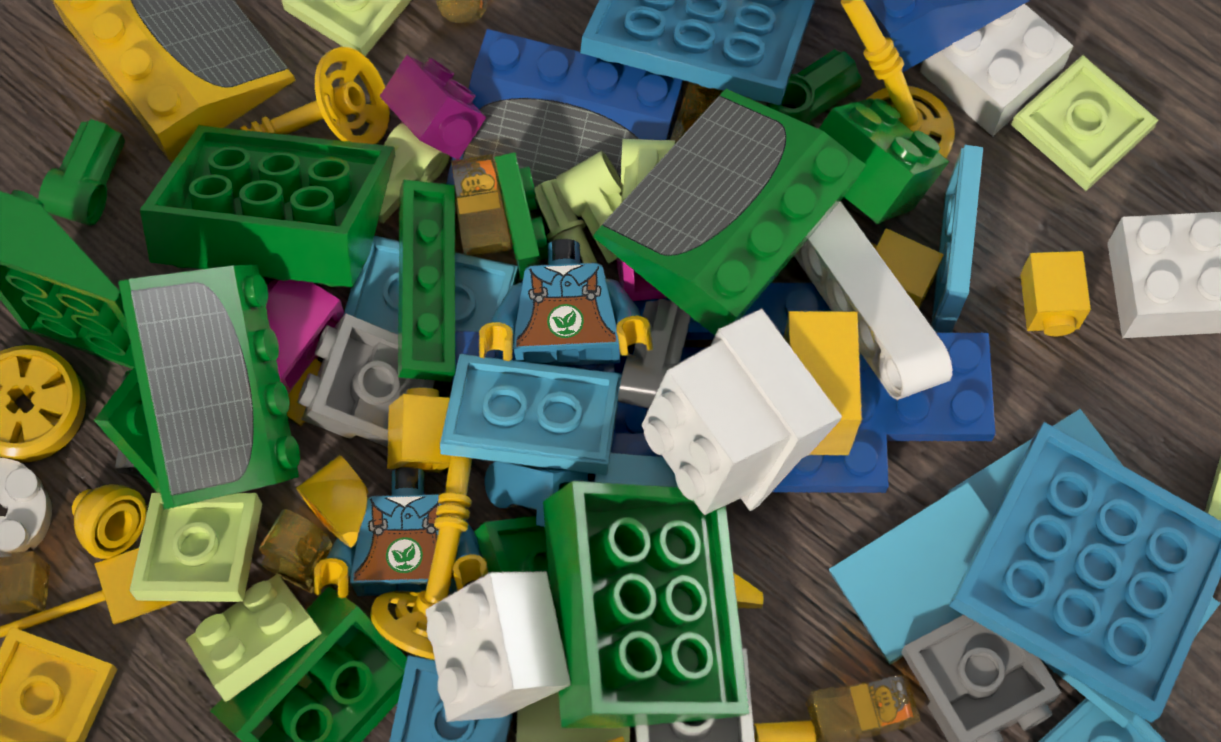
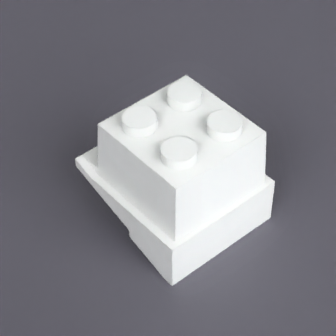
M760 309L719 329L711 346L667 370L641 426L644 429V435L650 448L656 454L662 455L675 473L680 491L687 499L694 500L703 515H706L740 498L750 511L757 508L795 465L816 448L840 421L842 416L763 309Z

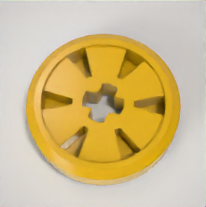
M22 345L0 351V458L12 459L20 463L47 458L66 446L80 428L86 408L83 384L72 366L61 355L50 349L34 345ZM23 394L34 405L27 413L19 409L15 403L17 398Z

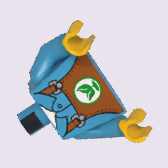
M558 239L548 244V265L527 267L524 271L523 282L510 288L494 313L491 322L481 327L479 330V357L485 358V354L490 350L503 351V360L511 361L513 346L516 361L555 366L620 363V354L622 356L628 355L627 347L631 344H645L647 351L653 349L649 321L641 316L639 308L620 283L616 280L605 278L601 264H581L579 242L571 239Z
M401 467L392 470L391 496H371L367 498V507L356 543L350 548L337 538L327 559L321 560L316 564L314 568L315 594L320 595L321 589L325 585L336 584L338 585V597L346 598L349 592L348 577L350 575L351 585L357 596H380L392 591L420 593L426 590L439 529L434 526L435 519L439 517L436 514L437 506L441 504L438 503L439 495H424V471L422 469ZM469 523L467 531L462 532L460 536L448 594H454L464 588L468 582L478 580L488 574L486 561L482 556L475 532Z

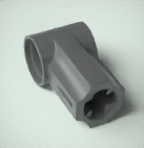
M664 299L646 301L642 317L646 318L650 323L653 349L647 351L645 344L636 343L633 355L628 354L618 394V402L649 409L667 370L680 364L691 316L674 302Z

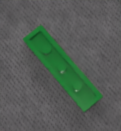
M403 179L399 199L398 377L451 382L455 375V185Z

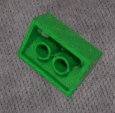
M328 586L305 610L321 634L227 702L222 698L210 712L242 742H362L398 703L407 657L376 630L372 621L357 605L347 598H339L338 592Z

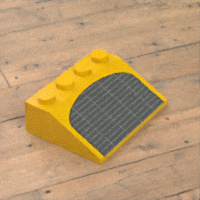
M52 0L64 24L170 162L176 159L199 125L224 128L295 81L291 71L234 0Z

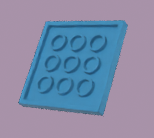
M599 0L582 36L580 53L600 58L606 62H616L643 69L656 75H666L696 83L706 88H715L723 91L728 89L755 101H765L781 105L816 0Z
M1044 422L1036 431L948 606L1152 723L1163 712L1221 578V521Z

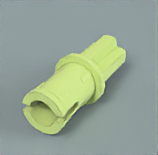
M557 180L545 181L534 188L535 200L550 231L546 236L548 242L558 239L575 240L580 244V259L582 263H597L583 231L586 223L583 219L578 220L576 214L565 200Z

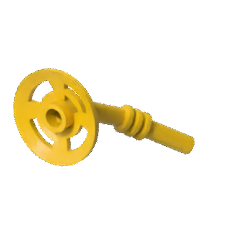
M841 0L844 10L866 47L863 52L866 60L869 61V65L874 70L876 78L879 80L883 79L886 88L873 93L867 99L886 100L890 98L892 106L900 113L899 121L911 131H921L928 136L933 134L941 138L938 153L947 158L954 142L955 129L953 119L946 106L928 91L907 85L902 72L904 61L899 56L897 48L894 47L892 39L883 36L865 1ZM913 98L927 103L937 113L939 118H934L931 111L924 104L913 100Z
M338 47L325 53L317 65L315 73V94L317 100L271 120L265 116L261 118L262 124L254 121L251 123V129L243 126L241 130L288 135L324 119L332 132L342 141L376 144L384 136L389 124V106L380 98L385 85L377 69L367 57L355 49ZM333 63H342L341 69L330 72L326 76L327 69ZM357 74L367 88L371 105L365 104V94L362 88L354 82ZM340 79L339 86L333 88V81ZM351 114L356 115V118L352 122H348L346 116ZM365 122L369 123V127L362 135H353L351 130L360 128Z
M450 456L445 493L439 494L438 503L441 505L437 506L436 514L439 517L435 519L434 526L439 529L426 590L420 593L413 591L384 593L374 600L370 611V618L374 627L385 639L409 653L435 660L432 644L429 638H427L428 621L425 610L448 597L460 536L462 532H466L468 529V523L465 520L469 519L470 511L467 508H470L472 502L471 498L467 496L472 458ZM389 603L397 604L395 613L398 619L396 620L390 614L388 609ZM406 606L414 607L412 613L407 610Z

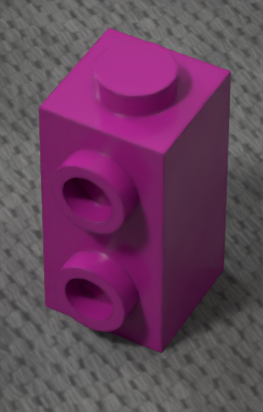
M406 54L381 93L380 98L420 141L459 160L487 117L472 103L475 94L459 82L453 80L454 73L450 69L430 57L424 64Z

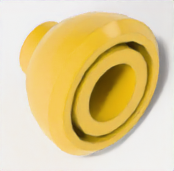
M109 484L93 490L87 489L82 491L72 504L75 534L82 547L96 558L108 559L123 553L133 545L143 530L147 515L144 498L136 490L123 485Z

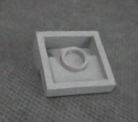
M345 314L336 323L335 328L328 325L324 328L315 350V355L323 358L317 376L311 373L308 374L299 393L297 403L306 406L301 419L305 422L349 439L357 435L388 447L389 405L403 394H406V390L411 388H433L435 381L399 378L398 334Z
M965 615L905 645L901 651L929 698L928 708L948 742H1004L1000 732L1008 727L1019 723L1023 731H1026L1052 716L1053 713L1049 705L1054 703L1061 694V691L1040 658Z

